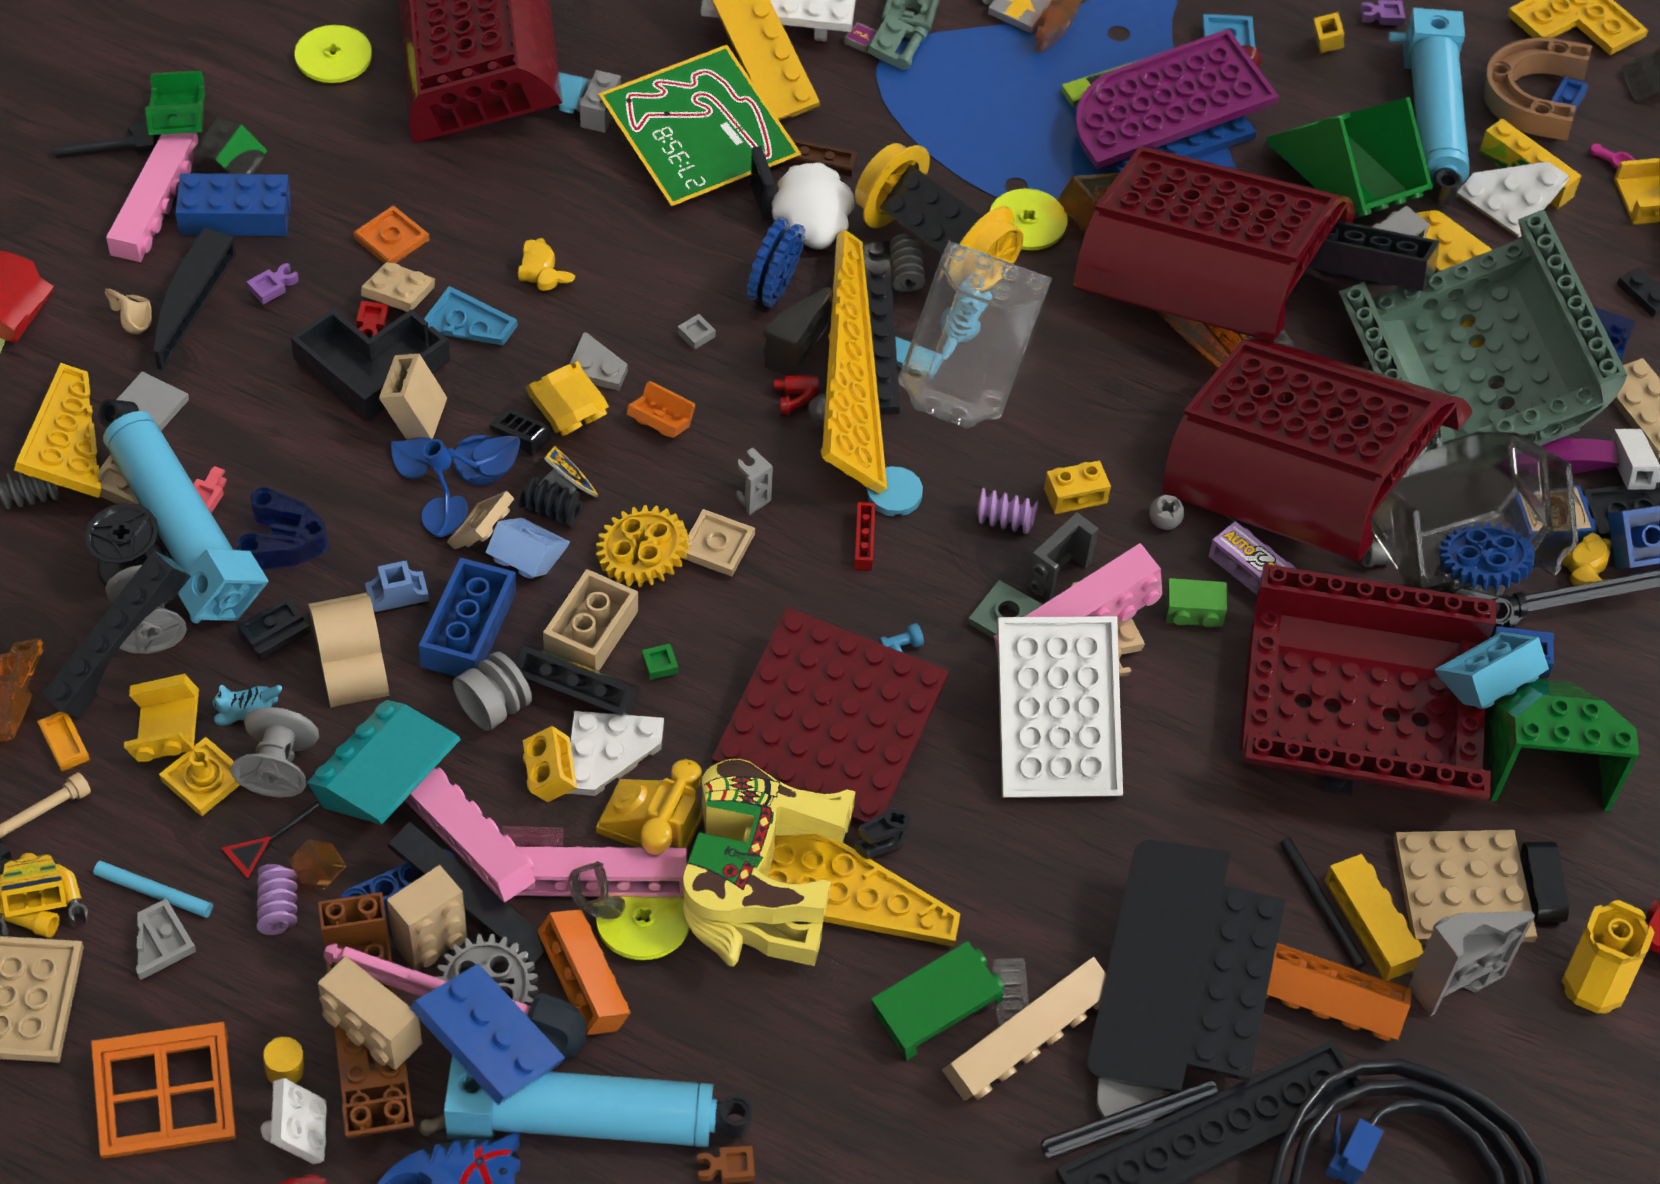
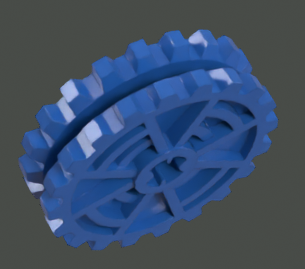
M779 217L777 221L773 222L772 228H769L767 236L763 239L762 245L756 254V260L752 265V272L749 275V283L747 285L748 299L758 301L762 298L764 305L770 308L778 304L780 297L784 295L786 288L789 286L791 277L796 271V265L800 260V253L803 250V242L805 240L804 234L806 232L804 226L794 224L790 227L789 220L783 217Z

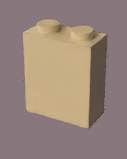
M407 354L394 356L379 399L406 440L420 437L433 439L447 396L421 355Z

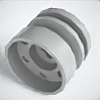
M500 651L494 652L489 655L488 659L480 661L478 670L469 668L453 680V690L461 707L468 717L484 731H491L506 720L507 713L516 714L520 708H525L532 701L529 685L522 672L507 655Z

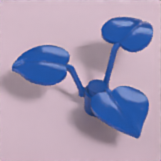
M503 436L486 440L474 449L473 458L475 461H471L458 454L453 448L446 449L443 442L439 439L420 437L405 441H392V458L402 476L408 479H417L426 474L428 467H432L439 478L444 498H435L424 507L421 517L425 528L435 537H444L459 529L467 518L468 505L466 500L462 496L450 498V492L442 474V471L450 467L452 457L473 468L480 466V471L485 476H500L506 473L515 463L520 439L517 436Z

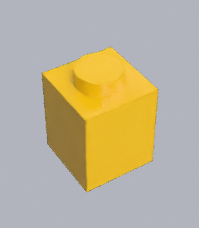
M1338 12L1314 18V35L1320 54L1344 48V31Z

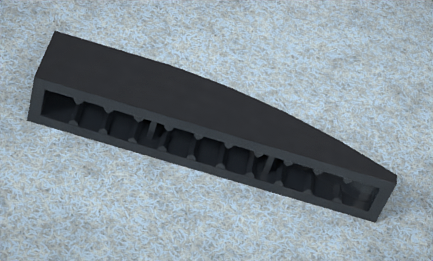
M204 228L200 235L194 238L187 255L181 258L179 267L163 301L157 324L154 354L158 369H164L236 257L237 253L233 236Z

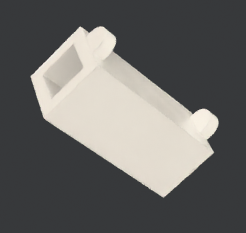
M1615 429L1612 441H1616L1619 460L1617 469L1627 489H1655L1656 483L1660 482V465L1642 429Z

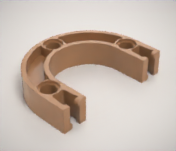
M1531 38L1506 45L1498 50L1489 61L1483 88L1486 105L1499 120L1504 119L1520 131L1568 141L1576 106L1533 97L1522 91L1514 81L1523 76L1536 73L1584 80L1592 45L1553 38Z

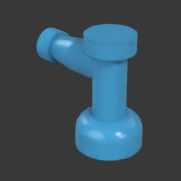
M914 623L907 627L905 633L890 638L880 637L879 643L903 653L901 646L909 643L913 647L924 645V638L919 625Z

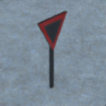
M318 801L268 837L222 847L221 850L249 880L269 843L315 811L321 804Z

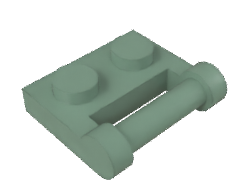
M887 14L867 53L901 70H908L912 64V57L916 49L927 36V31L923 27H913ZM905 36L910 41L903 54L899 55L895 52Z

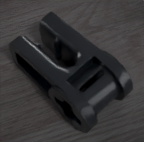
M889 809L885 813L862 824L858 829V833L862 838L855 841L853 848L865 859L900 849L905 841L904 831L909 828L911 822L909 815L899 809Z

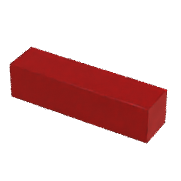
M858 502L854 570L872 571L875 503Z

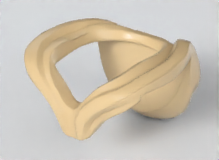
M105 289V296L109 301L110 308L114 311L121 309L120 320L126 332L138 335L149 328L152 321V311L148 299L137 295L124 296L115 290Z

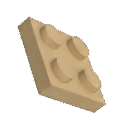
M386 262L362 286L361 296L408 312L411 309L413 310L434 289L435 278L426 276L422 272L406 269L396 263Z
M508 491L478 502L468 514L464 523L448 539L447 543L455 550L463 546L470 547L478 540L481 542L485 541L494 532L493 525L501 521L509 513L510 509L508 506L514 498Z
M703 509L688 535L690 548L686 549L687 558L683 559L732 577L755 535V528Z

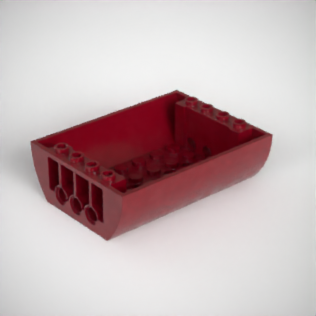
M398 0L409 129L414 143L563 104L550 0ZM469 27L467 30L461 31L463 28ZM471 45L468 49L463 50L465 46Z

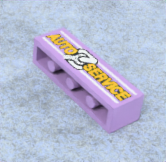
M1236 521L1212 540L1209 557L1256 595L1263 564L1296 569L1290 562L1282 559L1270 546L1263 544L1248 529L1243 528Z

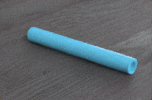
M98 861L94 867L93 874L95 876L160 901L167 898L171 905L207 918L212 911L213 904L106 862Z

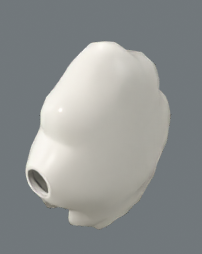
M805 163L790 167L788 172L778 181L779 191L774 195V200L771 203L773 219L777 221L779 217H783L789 220L790 227L794 224L804 226L806 232L803 244L812 249L823 250L834 242L839 232L844 229L848 230V216L855 207L853 193L850 187L840 181L837 171L825 166L823 163Z

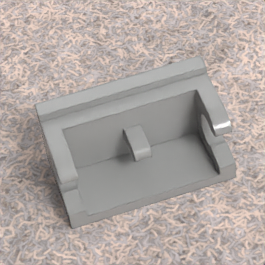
M753 447L747 451L749 466L738 459V468L746 476L745 496L739 490L736 491L737 500L746 508V512L749 515L769 503L772 493L773 466Z

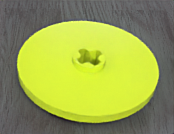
M341 25L316 28L305 34L295 48V60L300 71L307 77L324 83H339L351 80L362 74L368 68L372 59L371 44L366 36L356 29Z
M1016 189L1006 192L994 201L990 209L991 211L997 207L1005 206L1013 211L1014 225L1023 232L1021 250L1048 248L1056 244L1066 232L1068 220L1064 207L1053 196L1039 190Z
M605 896L598 907L596 924L600 938L609 949L626 958L651 960L663 957L677 949L689 932V926L683 912V897Z

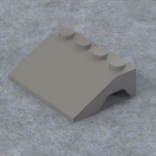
M1532 911L1460 913L1451 919L1449 917L1440 919L1434 924L1433 933L1426 941L1427 946L1419 957L1418 966L1412 972L1413 977L1408 988L1412 989L1411 992L1427 1013L1432 1016L1436 1013L1442 999L1463 987L1477 992L1501 979L1509 969L1535 915Z

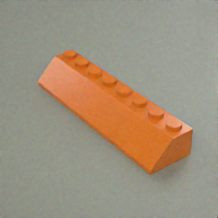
M1277 943L1266 998L1272 996L1281 999L1282 1004L1291 1008L1298 1009L1301 1006L1310 1009L1313 1015L1322 1019L1336 1018L1341 1020L1342 1024L1348 1028L1360 1030L1361 1027L1373 1031L1372 1034L1375 1037L1389 1041L1391 1038L1399 1040L1410 1008L1412 989Z

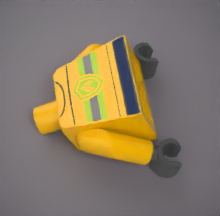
M25 853L20 856L19 860L5 863L3 874H0V928H2L3 937H8L9 930L2 919V915L5 914L6 918L66 907L67 903H70L71 906L68 911V922L70 925L75 926L73 915L77 913L82 914L85 923H87L88 909L79 902L81 895L74 873L60 864H55L50 855L36 856L33 853Z

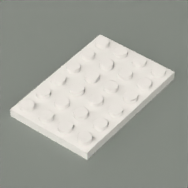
M1117 616L998 617L997 640L1002 798L1123 796Z

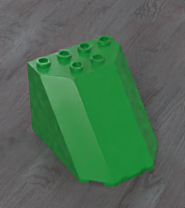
M1410 97L1341 114L1265 136L1266 142L1316 189L1349 197L1353 202L1356 217L1371 214V208L1373 212L1389 208V202L1391 206L1406 202L1405 197L1408 200L1422 197V191L1433 188Z
M1537 679L1534 682L1516 688L1517 691L1515 693L1502 696L1495 700L1492 706L1485 708L1489 771H1491V801L1498 800L1521 747L1599 754L1603 809L1606 812H1610L1639 756L1637 729L1604 700L1572 682Z

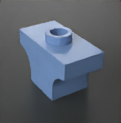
M407 560L378 566L377 577L365 583L366 592L371 598L374 612L429 601L423 571L416 572L410 570Z

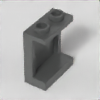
M1079 513L1074 514L1033 552L1027 587L1035 595L1050 601L1054 595L1058 572L1071 559L1083 568L1092 563L1099 528Z

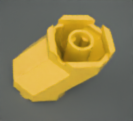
M578 361L547 374L541 380L534 381L525 387L530 398L550 422L555 434L560 432L561 436H565L582 427L581 421L583 420L587 425L606 415L605 409L609 407L604 396L582 370Z
M1620 900L1610 902L1608 906L1602 907V905L1594 907L1561 980L1565 986L1564 992L1567 998L1572 1000L1574 1004L1597 1014H1606L1611 1012L1612 1009L1621 1007L1648 952L1655 933L1651 925L1648 928L1645 922L1646 916L1641 909Z

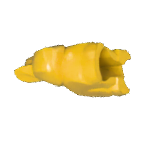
M539 238L536 241H525L522 265L519 266L518 270L519 281L537 283L539 290L547 291L555 288L558 283L566 284L575 280L573 273L556 271L554 269L555 254L543 238Z
M1590 533L1574 548L1564 551L1560 562L1571 572L1569 579L1573 585L1602 580L1598 573L1604 571L1608 564L1610 548L1612 547V542L1609 539H1601L1599 535Z

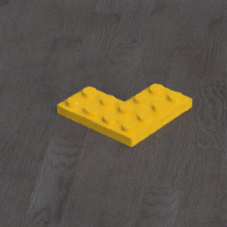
M1524 0L1509 8L1507 14L1533 38H1554L1577 26L1609 55L1643 39L1648 31L1647 28L1614 0Z

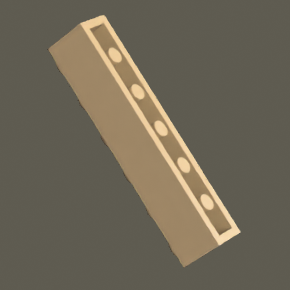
M1092 957L942 1069L943 1073L961 1098L966 1101L974 1096L979 1100L993 1089L990 1083L995 1079L999 1078L1003 1082L1017 1071L1014 1067L1016 1063L1023 1060L1026 1064L1039 1055L1041 1052L1038 1050V1047L1046 1041L1048 1046L1060 1039L1064 1035L1061 1029L1066 1025L1070 1024L1074 1028L1087 1018V1015L1084 1013L1092 1006L1095 1010L1099 1009L1106 978L1105 971L1096 959Z

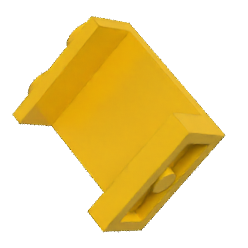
M1660 158L1620 162L1614 181L1632 223L1660 222Z
M186 674L131 685L129 696L141 708L138 739L124 742V748L138 762H147L169 755L176 756L180 753L194 750L199 688Z

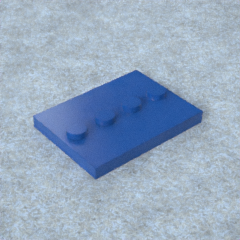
M479 964L415 1000L410 1007L415 1015L497 1105H500L559 1066L565 1058Z

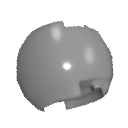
M1158 496L1149 507V518L1152 524L1159 529H1174L1184 518V507L1181 501L1174 496Z

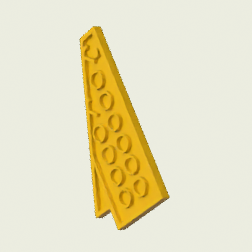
M817 834L775 836L774 855L768 875L769 878L787 884H805L821 879L831 881L830 897L823 922L955 947L960 913L873 860L863 858L855 849L845 843H840Z

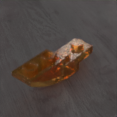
M1051 0L1049 8L1043 9L1039 23L1043 24V26H1038L1034 40L1038 41L1036 52L1041 53L1050 48L1065 35L1076 17L1082 0Z
M40 638L15 642L10 653L0 654V741L14 739L33 697L27 686L45 648Z

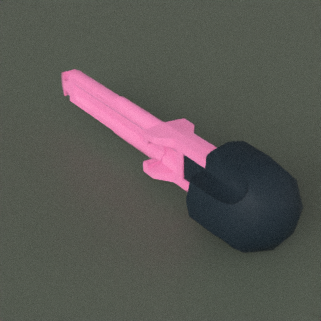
M338 944L327 946L324 952V958L329 964H332V962L338 964L347 956L378 982L419 997L447 982L349 947L339 949L337 948ZM544 993L536 995L531 1006L514 1001L565 1057L562 1062L573 1059L581 1051L586 1043L587 1027L586 1021L575 1006Z

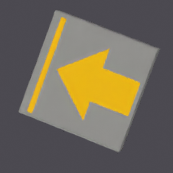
M994 0L988 8V14L1032 33L1054 6L1055 0Z

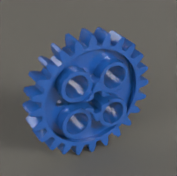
M1475 522L1473 528L1464 524L1463 531L1454 528V534L1447 533L1446 540L1441 541L1439 549L1440 567H1444L1445 574L1451 573V580L1460 578V585L1468 582L1471 583V589H1474L1477 585H1482L1484 591L1487 590L1488 586H1493L1495 590L1499 589V585L1510 588V582L1520 584V578L1527 579L1528 572H1532L1535 557L1533 552L1534 546L1529 545V538H1522V532L1513 534V527L1504 530L1502 529V524L1499 523L1496 527H1491L1490 522H1487L1482 527L1478 522Z

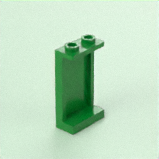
M203 72L151 73L152 91L150 106L145 107L148 135L202 132L205 105Z
M969 941L871 998L873 1012L906 1061L917 1055V1047L992 1001H995L997 1005L1003 1002V990L1005 987L997 973H990L986 967L988 963L984 954L979 948L974 950Z

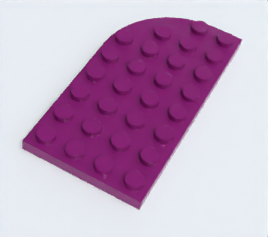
M1226 29L1117 68L1098 78L1087 88L1080 99L1076 114V133L1084 152L1094 167L1099 169L1132 157L1139 146L1156 148L1278 103L1279 96L1232 32Z

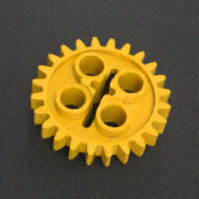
M644 505L641 512L632 507V514L629 515L622 511V518L619 520L612 517L613 526L604 525L606 533L598 535L600 542L596 543L598 550L596 555L603 572H607L609 579L615 577L618 583L625 579L627 587H630L634 581H637L638 586L642 587L646 580L652 586L654 578L657 577L661 581H665L663 574L667 572L674 575L673 566L682 567L680 558H687L686 549L690 548L689 536L683 521H679L676 513L670 516L669 509L667 508L660 513L658 506H655L652 511H648L647 505Z

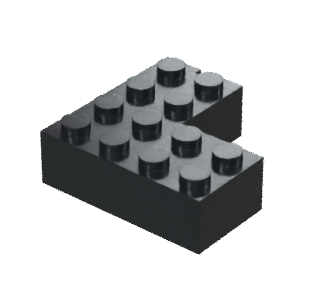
M333 308L291 337L294 360L367 421L385 408L379 397L395 355L420 354L432 374L450 361L449 339L433 326L428 328V322L412 309L371 338H368Z

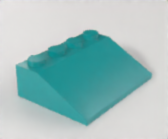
M385 700L376 707L375 712L364 723L356 728L355 733L336 749L334 755L316 770L307 784L324 809L383 824L461 739L457 734L408 705Z

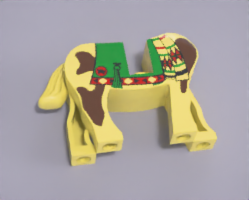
M729 759L711 766L702 778V814L705 834H698L684 872L683 912L685 920L694 935L703 944L716 952L728 966L737 964L743 943L754 947L766 956L815 966L822 939L823 921L830 897L831 881L821 879L805 884H787L769 878L768 875L774 855L775 836L817 834L843 843L845 833H848L854 809L855 791L846 789L833 794H820L798 790L777 781L749 761ZM794 921L810 922V924H796V923H793V922H794Z

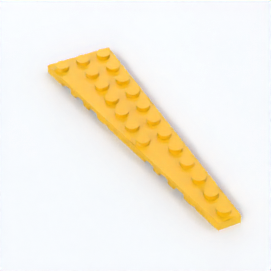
M844 229L837 234L831 328L828 335L830 343L823 448L821 449V455L827 463H831L846 475H850L865 487L880 494L887 490V479L863 243Z

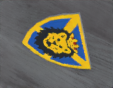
M554 446L544 458L553 469L538 485L540 486L546 479L549 481L548 489L557 483L562 489L565 487L569 488L570 496L577 488H580L597 498V492L584 474Z

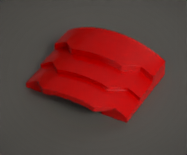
M1 250L0 338L16 343L50 297L54 287L40 278L33 261Z

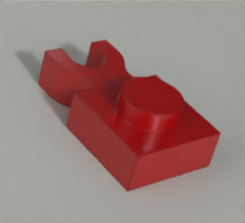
M361 301L356 328H359L363 334L370 337L384 329L388 316V305Z

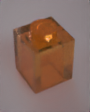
M310 839L288 860L303 884L327 887L346 867V864L332 843Z

